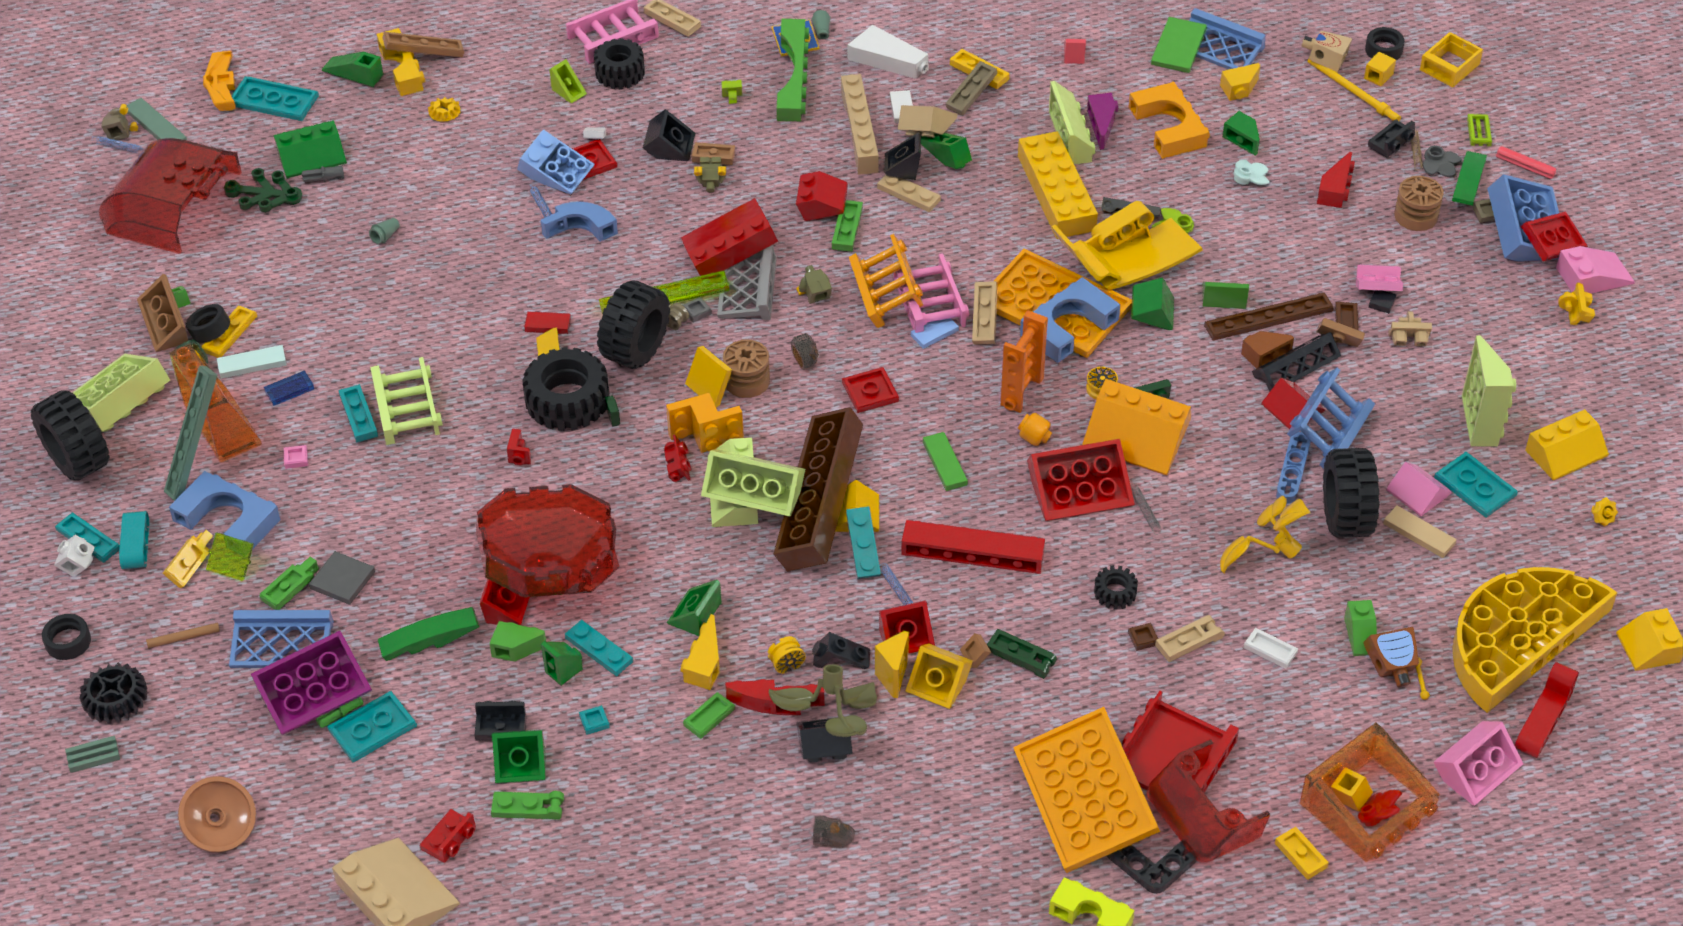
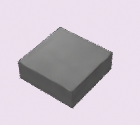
M701 297L683 304L692 322L712 314V310Z

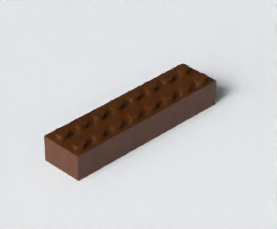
M851 407L811 417L798 463V468L805 469L801 492L791 516L784 515L773 553L787 572L827 564L863 428V423Z

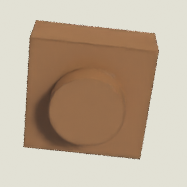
M975 633L960 649L965 658L973 661L971 668H977L991 653L982 636Z

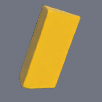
M557 327L536 338L538 356L542 353L547 354L552 349L560 350Z

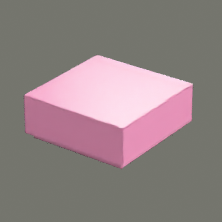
M307 445L284 448L285 469L308 466Z

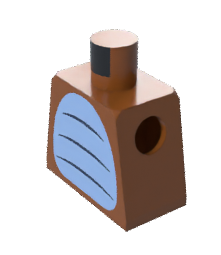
M1408 627L1370 635L1363 644L1379 676L1393 675L1397 687L1411 684L1408 672L1413 671L1419 665L1414 628Z

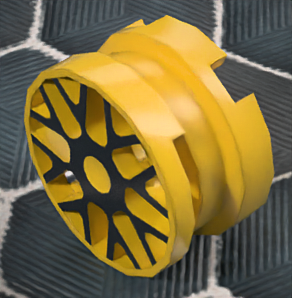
M1096 367L1088 372L1086 391L1090 397L1097 400L1105 379L1118 383V376L1114 370L1108 367Z
M792 636L779 639L780 642L776 645L773 643L767 651L769 654L768 658L778 673L785 674L788 670L792 671L790 666L795 670L806 659V654L800 648L798 640Z

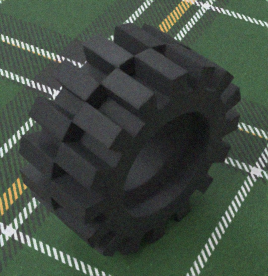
M1112 565L1110 570L1105 567L1103 572H1098L1095 578L1094 594L1096 600L1099 599L1101 605L1106 603V608H1110V605L1114 606L1113 610H1118V606L1124 609L1126 604L1128 606L1132 605V601H1135L1137 595L1138 580L1133 572L1130 574V569L1126 568L1123 571V566L1118 565V569H1115L1114 565ZM1110 584H1120L1125 589L1122 591H1112L1107 586Z

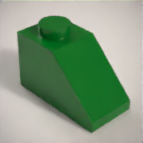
M1238 111L1224 122L1222 137L1249 153L1257 155L1260 139L1256 120Z
M544 641L541 643L545 673L560 686L583 670L582 655L576 648H571L565 642Z

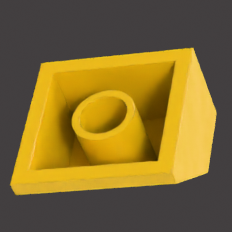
M1667 608L1644 612L1616 632L1635 671L1680 663L1682 660L1683 637Z
M931 644L920 646L905 692L950 709L967 680L973 661Z

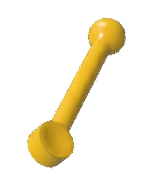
M1418 658L1419 665L1416 667L1421 688L1420 697L1423 700H1427L1430 694L1426 691L1420 667L1422 659Z

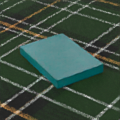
M1467 451L1436 472L1434 476L1436 480L1485 518L1517 496L1518 493L1515 488Z
M389 691L330 724L327 728L352 763L417 727V724L394 693Z

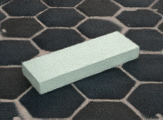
M283 345L217 358L221 379L287 365Z

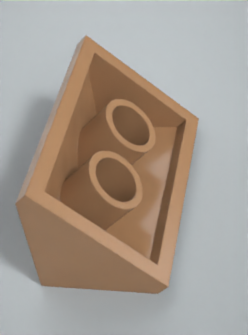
M162 274L137 298L155 352L189 343L185 325L168 278L165 274Z

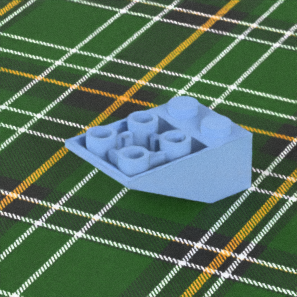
M543 129L521 156L517 170L534 181L572 194L592 169L594 163Z

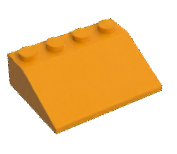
M1105 379L1097 397L1082 445L1120 439L1125 462L1167 476L1190 423L1191 406Z

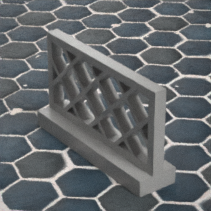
M773 245L722 271L717 312L718 318L761 316L762 320H771L777 260ZM754 258H761L754 265L750 263V261ZM744 265L749 267L744 273L738 271ZM754 272L758 273L759 275L753 280L748 277ZM733 274L737 275L738 277L732 282L727 279ZM743 280L748 283L742 288L737 286ZM752 287L756 288L757 291L752 295L747 293ZM731 289L735 290L736 293H734L731 297L725 294L729 292ZM744 296L746 299L740 304L735 301L739 297ZM751 302L756 305V308L753 309L745 308ZM730 304L735 307L731 311H724V308Z

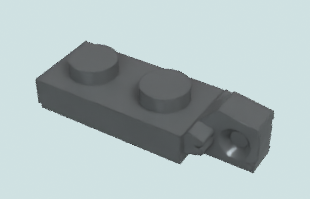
M1103 197L1101 209L1112 213L1118 208L1123 209L1132 202ZM1144 204L1153 213L1154 217L1155 215L1160 216L1161 207Z

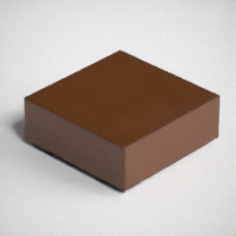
M1151 623L1128 628V634L1136 651L1155 646L1158 637Z

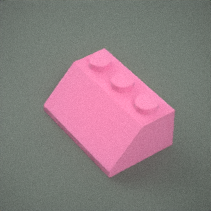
M1482 721L1433 762L1443 782L1472 805L1480 802L1524 764L1503 722Z

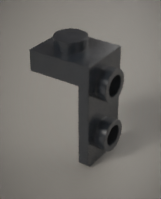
M828 632L820 641H817L812 649V654L814 655L813 666L823 668L833 657L862 669H867L870 666V649L831 632Z

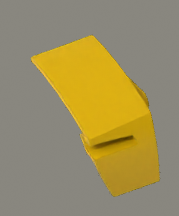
M1141 201L1132 202L1097 224L1092 229V237L1085 242L1079 240L1072 243L1055 224L1051 226L1064 246L1108 290L1120 288L1161 273L1203 251L1202 247L1172 218L1149 229L1148 226L1153 222L1154 215Z

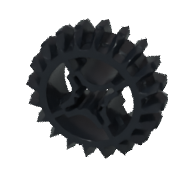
M119 662L115 666H111L108 663L107 668L102 669L98 667V672H90V678H84V685L80 686L81 694L79 695L83 710L88 713L91 719L96 718L99 723L105 719L108 724L111 723L112 719H115L119 723L120 718L125 717L129 720L130 713L137 714V708H144L143 704L147 700L146 692H148V687L144 676L139 673L136 667L131 668L128 663L123 667Z

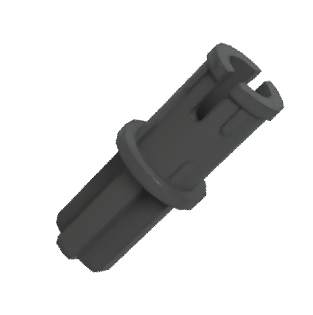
M343 165L325 168L321 166V169L305 170L302 172L303 181L323 180L326 182V180L343 179Z

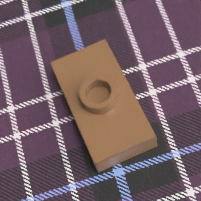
M1323 318L1316 331L1319 334L1331 332L1335 342L1346 343L1355 347L1360 345L1365 336L1364 332L1327 318Z

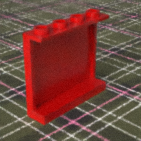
M1159 690L1155 698L1151 697L1147 702L1143 716L1139 715L1137 717L1133 731L1126 733L1122 741V747L1141 788L1193 812L1237 743L1239 728L1230 724L1228 729L1224 731L1163 702V692Z

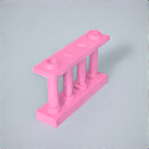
M626 0L566 23L567 38L570 40L578 37L582 41L585 50V60L589 64L594 63L595 49H598V46L604 44L603 42L624 38V40L629 39L640 45L659 37L657 21L651 19L644 22L638 15L637 0ZM630 17L636 23V26L627 29L620 20ZM613 23L619 32L609 35L603 27ZM596 30L602 39L592 42L586 33Z
M939 254L938 266L911 270L914 279L941 274L943 280L918 284L922 292L944 288L948 292L947 295L922 299L923 306L919 307L914 299L903 303L915 333L923 332L924 325H927L928 322L958 317L961 327H966V318L969 317L968 306L962 302L951 275L950 262H946L944 255ZM902 269L893 273L894 280L904 276ZM907 284L897 288L900 295L909 291ZM951 302L954 309L929 314L921 312V308Z

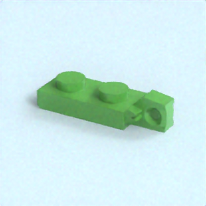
M309 557L301 565L295 566L292 564L260 593L261 601L274 610H280L314 578L313 575L319 570L317 561Z

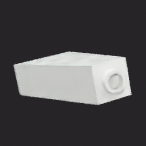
M874 25L870 26L847 45L848 60L916 79L919 75L926 73L929 67L927 53Z

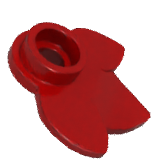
M1388 790L1383 794L1378 792L1372 795L1358 813L1359 821L1364 823L1365 826H1374L1381 822L1382 819L1390 818L1400 812L1399 807L1394 804L1402 795V792L1399 790Z

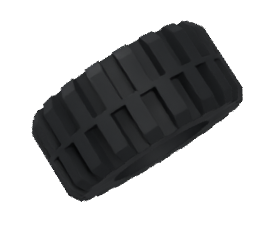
M632 280L620 285V288L616 289L614 295L609 298L608 304L603 310L602 319L599 321L597 346L604 358L630 369H636L648 363L651 357L656 354L657 348L660 347L662 338L667 331L666 327L669 324L670 302L663 291Z
M568 347L561 348L562 350L552 349L547 354L542 353L537 357L538 360L534 359L524 372L522 384L526 409L531 418H535L537 423L540 425L545 423V427L552 430L554 427H557L558 431H565V428H571V431L578 430V426L587 427L590 425V421L595 422L600 418V414H604L606 411L605 397L610 394L606 368L599 358L586 350L582 352L579 348H573L572 350L568 349ZM563 384L582 386L577 391L565 394L550 391Z
M61 390L33 406L31 409V419L33 420L32 423L50 458L68 479L79 481L107 465L110 459L109 449L106 446L107 443L102 436V432L98 428L95 419L90 415L89 410L74 393L68 390Z
M1366 448L1332 449L1326 455L1323 472V503L1328 530L1336 538L1369 537L1377 528L1380 505L1379 479L1375 458L1372 452Z

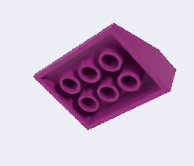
M340 630L251 673L255 686L281 735L372 691Z

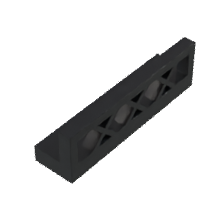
M1331 332L1324 333L1254 369L1252 373L1256 379L1263 377L1270 392L1275 386L1270 374L1276 372L1281 374V378L1286 379L1288 377L1289 379L1287 380L1294 382L1339 358L1341 353ZM1326 344L1329 345L1333 354L1329 357L1322 355L1323 347ZM1307 354L1315 356L1313 366L1305 364ZM1291 363L1298 365L1296 375L1288 373Z

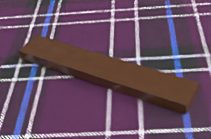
M1323 292L1205 321L1204 327L1212 341L1332 312L1334 306L1326 293Z

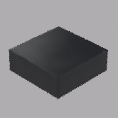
M1375 290L1368 308L1389 314L1396 300V294Z

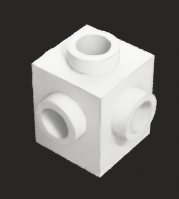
M74 535L69 540H63L57 549L59 554L54 566L75 577L89 567L93 561V556L91 555L95 547L77 535Z

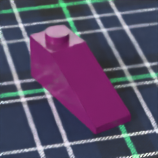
M1112 92L1088 95L1087 112L1100 150L1105 148L1115 121V113L1119 110L1118 102L1114 100Z

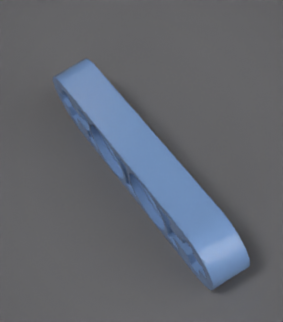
M1298 432L1290 437L1277 487V499L1283 495L1287 499L1286 504L1293 503L1297 498L1311 440L1302 432ZM1298 441L1302 442L1301 449L1296 448ZM1298 457L1301 461L1298 463L1292 462L1290 458ZM1292 473L1295 474L1297 478L1289 479L1285 475ZM1286 486L1291 487L1289 494H1284Z

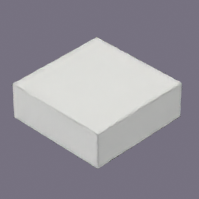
M586 127L583 130V138L603 139L606 136V128Z

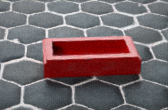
M528 311L524 326L525 332L546 333L557 327L558 334H568L571 313Z

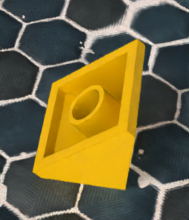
M858 480L848 484L835 532H849L846 517L847 509L868 506L870 507L873 531L879 532V494Z
M906 631L875 645V675L891 696L897 699L908 664L909 632Z

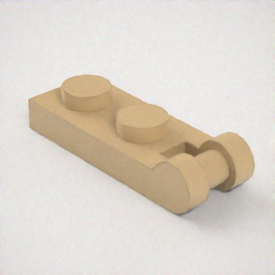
M1207 615L1157 639L1155 646L1166 660L1171 662L1212 641L1216 642L1222 639L1225 632L1221 627L1215 625V620L1210 615Z

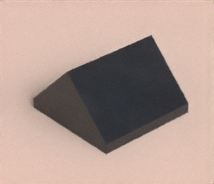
M919 132L885 153L884 173L886 176L916 180L921 156V135Z

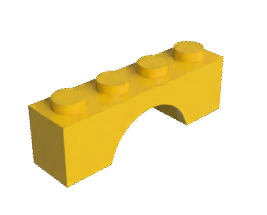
M399 28L393 29V30H389V31H385V32L401 33V31H400ZM384 32L376 34L378 47L383 59L401 63L397 68L393 69L394 82L400 97L424 91L423 83H425L423 71H419L420 67L417 59H413L414 53L387 50L382 38Z

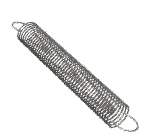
M1136 487V494H1133V496L1137 495V489H1139V500H1136L1139 507H1142L1143 500L1146 501L1140 488ZM1146 501L1144 502L1145 511H1142L1145 518H1148L1146 515L1149 511L1152 512ZM1152 512L1150 513L1151 522H1148V524L1150 527L1153 526V524H1150L1152 523V517H1154L1153 523L1155 527V522L1158 523V521Z

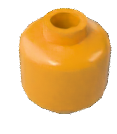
M1037 413L1026 414L1017 428L1020 430V437L1033 446H1038L1041 442L1046 444L1053 433L1049 431L1051 427L1050 421Z

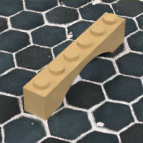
M861 74L841 76V96L850 123L858 175L878 173L879 155Z

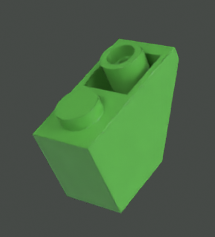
M499 621L489 643L491 656L515 662L542 650L541 643L546 641L545 630L521 626L512 622Z

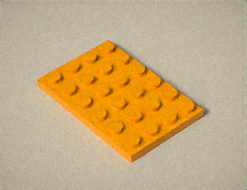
M1023 249L994 280L998 285L996 314L1021 326V320L1027 310L1035 311L1041 304H1045L1055 294L1062 292L1071 283L1078 281L1083 276L1027 249ZM1083 277L1120 304L1119 320L1105 330H1102L1086 317L1077 314H1066L1054 320L1057 325L1074 336L1073 352L1088 358L1132 308V299L1113 290H1108L1104 286Z
M1104 707L1013 747L1066 873L1160 832Z

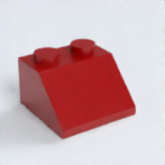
M821 171L800 175L796 205L804 221L844 214L848 188L847 182Z

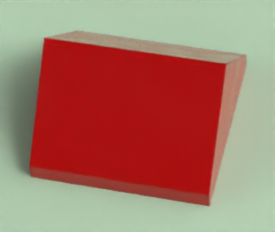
M1280 378L1261 404L1290 430L1291 421L1300 414L1310 395L1296 383ZM1319 404L1316 410L1322 414L1325 412V409Z
M492 565L479 603L485 622L497 625L501 621L521 625L533 587L498 566Z
M924 600L879 610V632L882 640L885 641L906 631L909 632V653L918 652L922 645L931 644L935 646L927 601Z

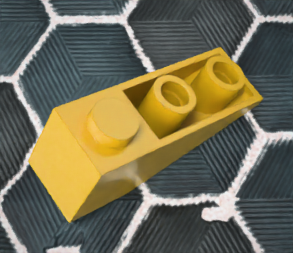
M712 614L707 623L704 622L702 624L698 640L693 641L688 659L685 658L681 664V672H683V681L685 683L711 690L720 673L715 616Z

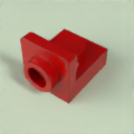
M512 429L507 445L508 463L531 465L530 448L525 447V439H522L521 429Z

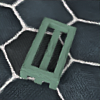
M115 735L65 749L70 773L120 760Z

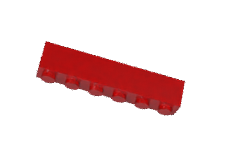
M906 520L901 541V555L1036 574H1041L1045 549V538Z

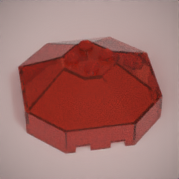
M572 484L562 485V490L549 491L548 486L529 487V492L516 493L515 488H505L477 511L476 536L485 578L524 598L592 593L619 569V562L615 551L616 525L614 518L611 517L610 503Z

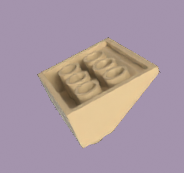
M399 838L354 852L332 867L336 884L375 926H430L460 904Z

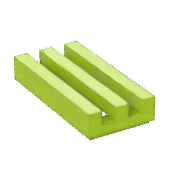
M1468 114L1467 124L1470 146H1475V144L1491 146L1492 137L1489 116L1487 114ZM1473 119H1475L1478 138H1475ZM1480 119L1484 121L1486 138H1482Z

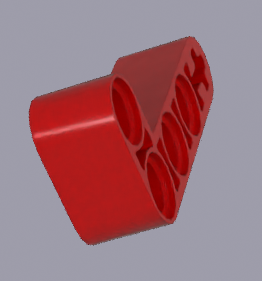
M1558 662L1554 663L1547 678L1545 688L1517 737L1514 745L1517 750L1538 759L1548 740V735H1551L1558 722L1557 719L1560 718L1567 705V701L1571 698L1579 675L1578 671Z

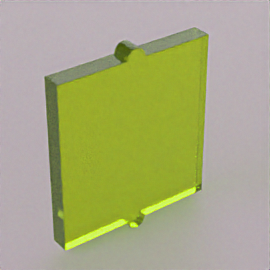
M216 532L212 548L209 549L210 556L206 570L243 581L248 565L251 564L250 557L254 543Z

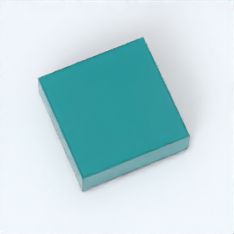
M602 705L579 712L586 735L610 728Z

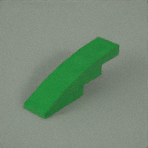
M1466 151L1453 194V202L1473 206L1487 155Z
M473 607L426 618L379 638L378 643L381 655L385 661H389L407 651L413 655L431 645L440 648L479 628V624Z

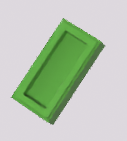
M717 692L683 721V726L701 739L735 710V705Z

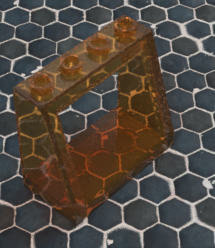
M191 344L169 352L186 410L198 367L207 366L211 369ZM217 376L201 434L221 463L262 445L225 384Z
M1375 722L1305 776L1300 804L1360 858L1368 862L1373 857L1375 859L1379 858L1389 844H1397L1403 837V833L1408 829L1410 831L1416 829L1422 818L1425 816L1431 817L1438 809L1437 803L1440 794L1384 728ZM1374 759L1418 798L1369 835L1332 792L1331 786L1345 767L1357 772Z

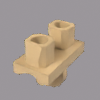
M1408 311L1406 317H1399L1398 322L1391 323V328L1388 331L1389 336H1392L1394 346H1405L1407 337H1414V346H1426L1432 330V323H1421V318H1414L1413 311Z

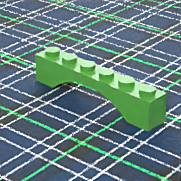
M781 19V47L791 58L794 72L785 87L777 93V121L801 122V114H805L806 102H802V99H806V87H803V84H807V72H804V69H808V57H804V54H808V42H805V39H809V27H805V19Z

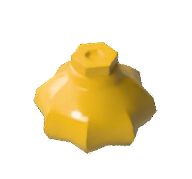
M1607 497L1596 502L1591 510L1594 515V522L1600 523L1604 527L1614 522L1615 516L1618 513L1616 502L1610 501Z

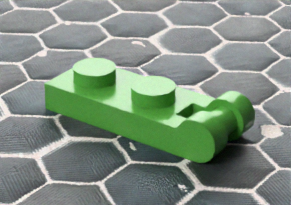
M494 791L491 816L496 818L559 820L562 816L560 805L563 804L564 793L560 791H552L550 793ZM544 804H550L548 808H544Z

